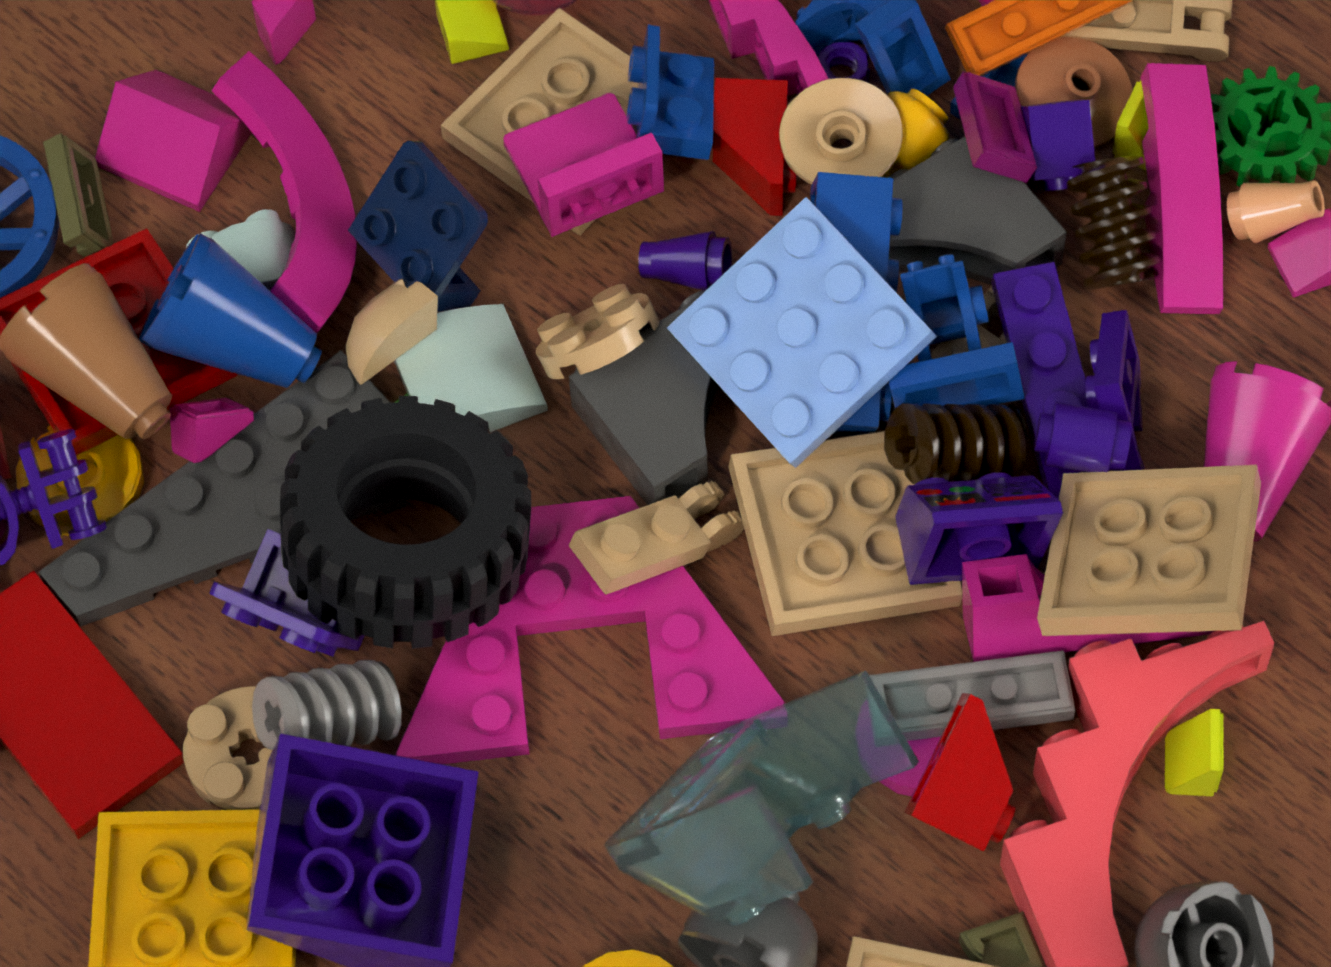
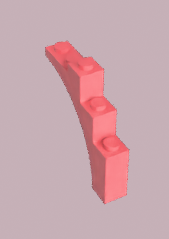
M1265 621L1246 627L1242 625V630L1213 631L1206 640L1185 647L1180 643L1167 644L1152 651L1142 661L1131 638L1115 644H1111L1107 640L1091 643L1080 649L1075 654V657L1069 659L1067 671L1074 706L1085 732L1080 734L1077 729L1065 730L1049 737L1041 747L1037 748L1033 775L1053 823L1048 825L1045 820H1036L1016 828L1010 834V838L1003 841L1000 866L1019 912L1023 911L1046 967H1128L1129 963L1113 915L1108 865L1112 829L1124 793L1148 753L1181 718L1219 691L1267 670L1274 641Z

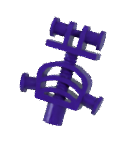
M74 429L59 431L37 441L39 449H47L52 468L40 471L31 441L19 444L18 452L29 481L27 487L22 486L21 489L16 488L14 491H11L6 480L0 475V522L2 519H8L9 523L7 539L0 545V565L5 564L15 553L19 531V515L21 513L32 512L33 509L39 510L52 549L63 545V535L55 515L56 513L68 511L73 529L68 531L70 540L86 538L100 533L107 528L105 520L97 519L92 500L98 497L95 487L81 488L77 476L87 472L89 469L86 460L77 459L71 440L77 437ZM64 481L67 493L50 498L46 486Z

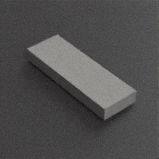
M1064 651L868 675L867 686L877 745L941 737L962 693H969L983 700L993 730L1074 720L1075 706Z

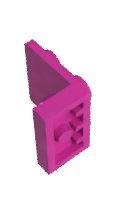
M607 93L507 133L503 137L504 147L551 237L664 191L663 157L660 146L652 132L636 139V133L631 124H627V116L613 93Z

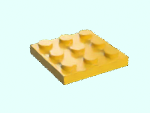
M260 809L99 812L88 967H295L296 948L246 930Z

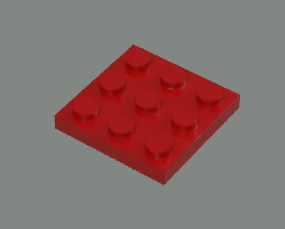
M146 228L1 297L0 336L13 316L23 306L32 313L46 299L40 292L44 286L67 270L85 263L103 275L139 338L149 312L156 299L160 300L169 283L167 279L174 268ZM142 343L172 395V400L167 406V410H170V407H174L175 404H182L238 376V374L150 349L149 346ZM11 363L54 432L68 429L75 430L77 437L71 440L76 456L118 435Z

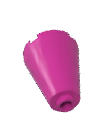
M1225 362L1216 366L1210 382L1204 467L1257 465L1261 488L1254 541H1260L1330 427L1331 400L1325 404L1321 401L1324 388L1292 372L1255 363L1252 375L1234 373L1237 362Z

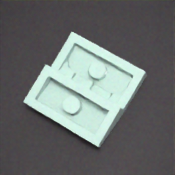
M503 304L471 306L437 313V330L394 360L408 396H418V403L434 405L435 399L455 405L456 413L465 416L470 411L487 421L489 432L548 411L547 403Z

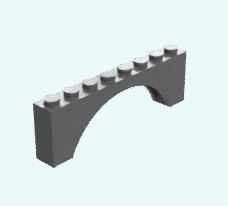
M965 136L959 140L953 138L945 141L935 149L930 158L910 170L903 168L888 177L893 178L892 197L902 198L903 202L899 236L890 235L889 259L899 261V271H908L907 264L916 261H922L924 268L939 265V257L951 254L954 255L955 262L963 261L967 278L991 285L994 273L1054 262L1055 266L1058 267L1063 262L1067 233L1024 182L973 167ZM698 291L685 299L677 311L660 320L659 326L655 331L646 323L639 330L644 342L628 354L594 371L580 375L576 368L574 373L569 375L571 406L647 505L674 495L680 498L690 488L708 482L705 436L709 413L719 385L667 329L705 291Z

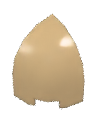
M403 279L397 280L372 298L355 316L345 347L348 367L360 385L437 330L438 296L421 282L416 281L407 288Z

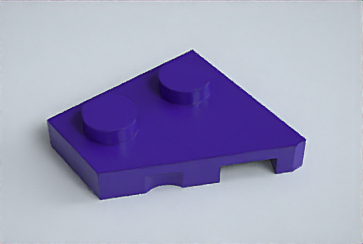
M1127 310L1102 313L1099 339L1090 341L1091 363L1095 375L1086 376L1085 388L1088 407L1117 412V419L1132 421L1131 440L1124 471L1145 470L1134 433L1143 431L1140 397L1141 376L1140 359Z

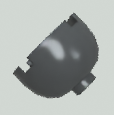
M765 878L762 884L754 881L739 880L727 882L702 897L684 923V930L678 938V945L698 967H815L817 964L818 934L811 918L798 905L800 900L799 894L790 886L772 878Z
M1202 881L1172 887L1148 907L1138 924L1134 945L1136 966L1272 967L1274 959L1272 928L1261 904L1252 895L1241 894L1235 887H1232L1235 886L1234 884L1224 881Z

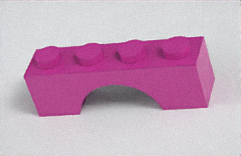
M1027 554L962 562L963 621L973 662L1056 651H1079L1091 643L1102 640L1115 644L1131 638L1133 643L1136 644L1209 635L1213 632L1042 636L1037 616L1045 575L1033 565Z

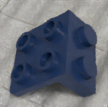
M404 142L348 231L394 282L403 279L405 286L408 288L418 281L438 296L437 312L470 307L481 291L460 266L487 226L488 216L486 211L423 142Z

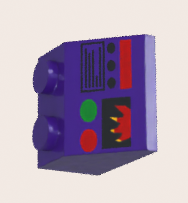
M991 473L977 480L948 482L943 478H928L914 485H907L895 518L909 585L962 581V562L1027 554L1033 565L1038 569L1063 515L1061 501L1033 475L1011 477L1006 473Z

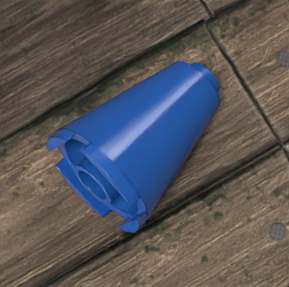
M201 233L197 234L187 246L168 277L167 281L169 283L160 300L156 299L140 332V341L149 346L150 349L284 388H288L295 379L305 383L322 354V350L314 346L317 333L217 242Z

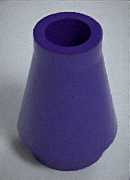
M714 231L656 242L643 241L639 250V273L641 278L658 279L706 291L732 267L733 262L730 239L728 237H717Z

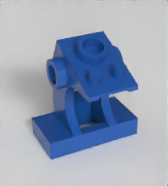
M812 0L807 8L801 7L797 12L795 23L817 56H819L821 50L833 42L859 41L864 44L887 94L893 91L908 93L911 89H916L927 96L951 80L920 7L915 0Z
M950 254L939 257V265L924 268L922 261L907 264L908 272L900 274L906 298L905 303L937 337L917 354L918 362L907 364L889 381L895 408L902 403L918 404L920 406L925 403L940 404L941 406L945 404H960L963 406L967 404H980L987 406L989 404H1002L1025 399L1013 342L987 348L981 347L977 325L989 322L982 285L969 288L963 261L955 262L954 255ZM966 337L968 352L932 359L931 344Z

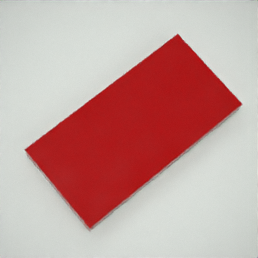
M34 570L0 593V741L79 840L98 826L99 812H117L184 763L183 753Z

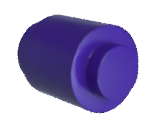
M1055 402L1052 414L1040 413L1034 451L1045 453L1044 465L1079 472L1124 471L1131 440L1132 421L1117 419V412Z

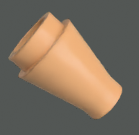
M1315 180L1304 183H1243L1239 191L1230 192L1227 198L1228 219L1235 237L1238 240L1250 239L1254 243H1259L1310 219L1322 217L1325 211L1323 193L1320 185Z

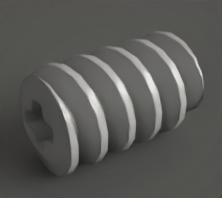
M364 659L357 661L353 665L336 664L330 669L314 668L307 673L291 672L284 677L268 676L258 682L253 694L252 712L257 737L265 748L273 750L280 733L350 746L353 740L361 745L370 744L375 740L376 736L385 741L392 740L398 735L401 726L400 697L395 678L389 667L382 661Z

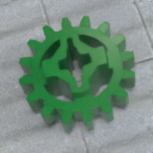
M1272 66L1268 67L1265 78L1257 79L1255 73L1250 68L1244 69L1240 85L1229 78H1225L1222 81L1220 95L1210 94L1217 156H1219V175L1228 173L1233 169L1238 173L1236 182L1238 187H1241L1243 183H1248L1250 179L1259 180V183H1271V181L1295 183L1297 174L1308 182L1312 181L1315 177L1317 165L1326 166L1331 152V103L1322 102L1317 104L1320 87L1315 84L1304 90L1298 87L1300 74L1295 71L1288 76L1286 81L1278 79L1276 68Z

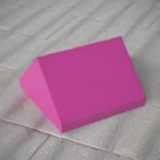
M153 70L115 82L95 158L98 168L200 212L252 132L216 95L161 71Z

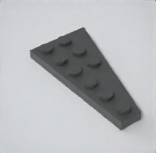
M340 350L314 369L305 383L298 381L254 413L253 422L208 458L199 463L189 461L107 521V528L104 531L84 538L40 570L39 574L42 581L80 626H84L152 601L157 592L192 579L194 584L217 577L216 570L249 559L252 564L267 529L281 533V485L285 482V468L291 455L301 450V441L317 426L327 429V418L347 407L353 413L361 410V403L364 401L382 398L383 404L390 402L370 380H367L362 385L358 383L348 367L347 356ZM409 499L389 500L372 505L358 513L350 521L379 510H383L385 515L407 507L406 500Z

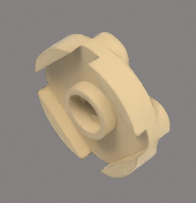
M618 284L597 294L592 299L594 306L572 317L570 313H562L541 324L537 332L542 341L536 348V354L547 376L551 379H564L560 367H567L575 364L580 375L608 365L644 342L639 330L648 323L655 331L660 323V319L649 297L643 293L630 294L626 284Z
M240 687L214 697L207 704L197 707L190 714L187 722L188 732L183 743V759L188 776L197 794L210 804L211 801L217 807L228 810L260 809L267 762L272 750L268 748L260 750L258 755L260 761L255 764L247 765L243 756L232 758L234 750L240 748L241 742L248 739L260 742L255 730L252 712L253 694L256 687Z

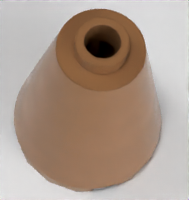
M85 263L67 270L40 290L46 299L32 313L23 306L13 316L0 336V351L6 356L8 361L122 438L130 439L138 434L143 440L155 434L170 418L171 413L166 408L172 400V395L103 275Z

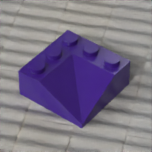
M280 733L267 762L257 823L246 930L346 967H450L453 963L479 771Z

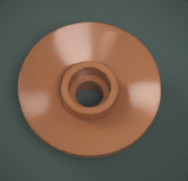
M1067 36L1060 37L1030 51L1021 63L1015 79V88L1020 106L1079 99L1089 100L1094 148L1100 147L1115 138L1117 122L1132 93V85L1126 70L1110 51L1096 42ZM1072 78L1084 82L1089 90H1078L1073 85Z

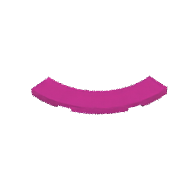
M248 51L219 78L212 92L246 124L263 148L271 147L283 169L280 179L288 199L291 217L296 219L295 240L291 244L286 267L270 291L318 333L339 305L350 283L355 264L357 240L348 231L355 219L351 194L342 168L328 140L313 117L293 92L266 65Z

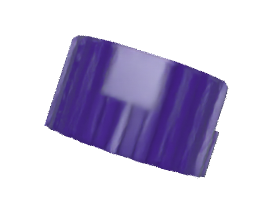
M833 42L821 50L819 56H817L828 79L843 78L835 76L830 71V68L835 65H845L851 68L855 74L844 78L869 82L868 54L859 45L852 42Z

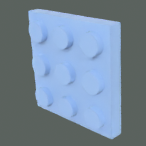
M807 197L795 206L667 327L771 444L795 468L937 337Z

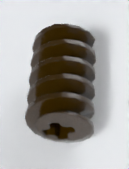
M1131 155L1109 158L1072 166V168L1082 169V173L1068 180L1066 183L1067 190L1084 193L1087 197L1072 205L1070 208L1071 214L1091 219V222L1075 231V238L1095 243V247L1079 256V261L1083 265L1099 267L1097 273L1083 281L1084 288L1094 290L1156 279L1146 277L1144 271L1161 262L1160 255L1145 253L1140 250V246L1156 237V232L1136 227V222L1152 213V208L1148 205L1132 203L1131 198L1148 188L1147 181L1131 179L1127 175L1129 171L1144 163L1141 156Z
M902 403L893 410L888 419L884 433V451L888 462L893 468L904 470L905 476L912 484L928 478H943L948 482L952 480L954 482L977 480L991 473H1006L1011 477H1018L1024 469L1026 459L1027 429L1025 419L1020 410L1012 404L1009 406L989 404L987 406L980 404H967L965 406L945 404L941 406L940 404L925 403L920 406L918 404Z

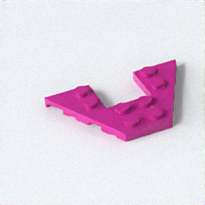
M631 496L531 507L528 558L525 573L519 577V588L510 602L504 605L499 604L498 615L487 624L478 627L473 622L469 624L468 635L448 643L445 641L396 752V756L437 764H449L528 755L529 744L517 636L646 622L660 739L790 725V711L775 688L683 566L607 595L603 593L569 547L575 531L638 509L639 506Z

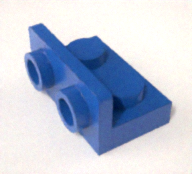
M648 25L643 46L633 45L631 50L628 82L638 83V88L631 87L626 122L627 124L637 125L636 139L652 132L662 150V154L709 160L713 145L714 58L660 51V26Z

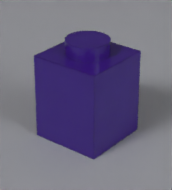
M1079 99L1021 106L1037 165L1029 180H1043L1044 191L1067 189L1066 183L1068 180L1082 173V169L1072 168V166L1095 161L1089 100Z

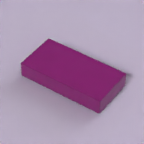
M962 72L953 89L973 167L1027 183L1036 170L1037 165L1016 88L969 72Z

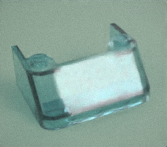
M865 670L734 724L710 738L605 842L604 846L621 872L712 921L728 919L731 925H738L756 916L768 903L808 889L813 883V880L788 840L798 828L813 822L817 829H823L835 824L851 812L852 808L848 802L861 788L912 769L919 761Z

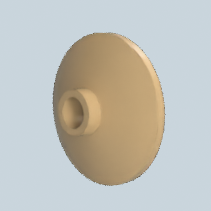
M834 78L809 86L791 101L781 120L779 139L783 156L789 167L801 179L812 184L818 172L881 177L889 170L898 157L902 145L903 129L898 109L882 90L858 79ZM838 139H848L853 143V145L842 149L831 146Z

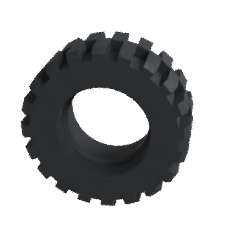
M399 396V402L383 404L382 398L364 401L361 403V410L353 413L350 412L348 407L327 418V429H323L321 426L314 428L301 441V450L291 455L285 468V482L281 485L280 491L281 555L283 567L289 573L290 586L298 598L303 601L308 599V611L321 622L328 624L333 619L337 622V632L357 641L361 635L372 637L373 645L393 648L394 642H411L412 649L431 647L432 639L445 636L448 643L468 635L469 624L474 622L478 627L484 626L498 615L499 604L504 605L510 602L519 588L520 575L525 573L531 520V490L527 487L528 474L523 461L516 455H513V446L502 433L497 430L491 434L488 433L487 421L470 411L465 416L456 413L455 405L449 402L435 399L434 405L418 403V396ZM410 499L427 502L442 508L455 517L461 525L439 539L422 544L402 545L375 539L355 527L350 520L372 505L389 500Z

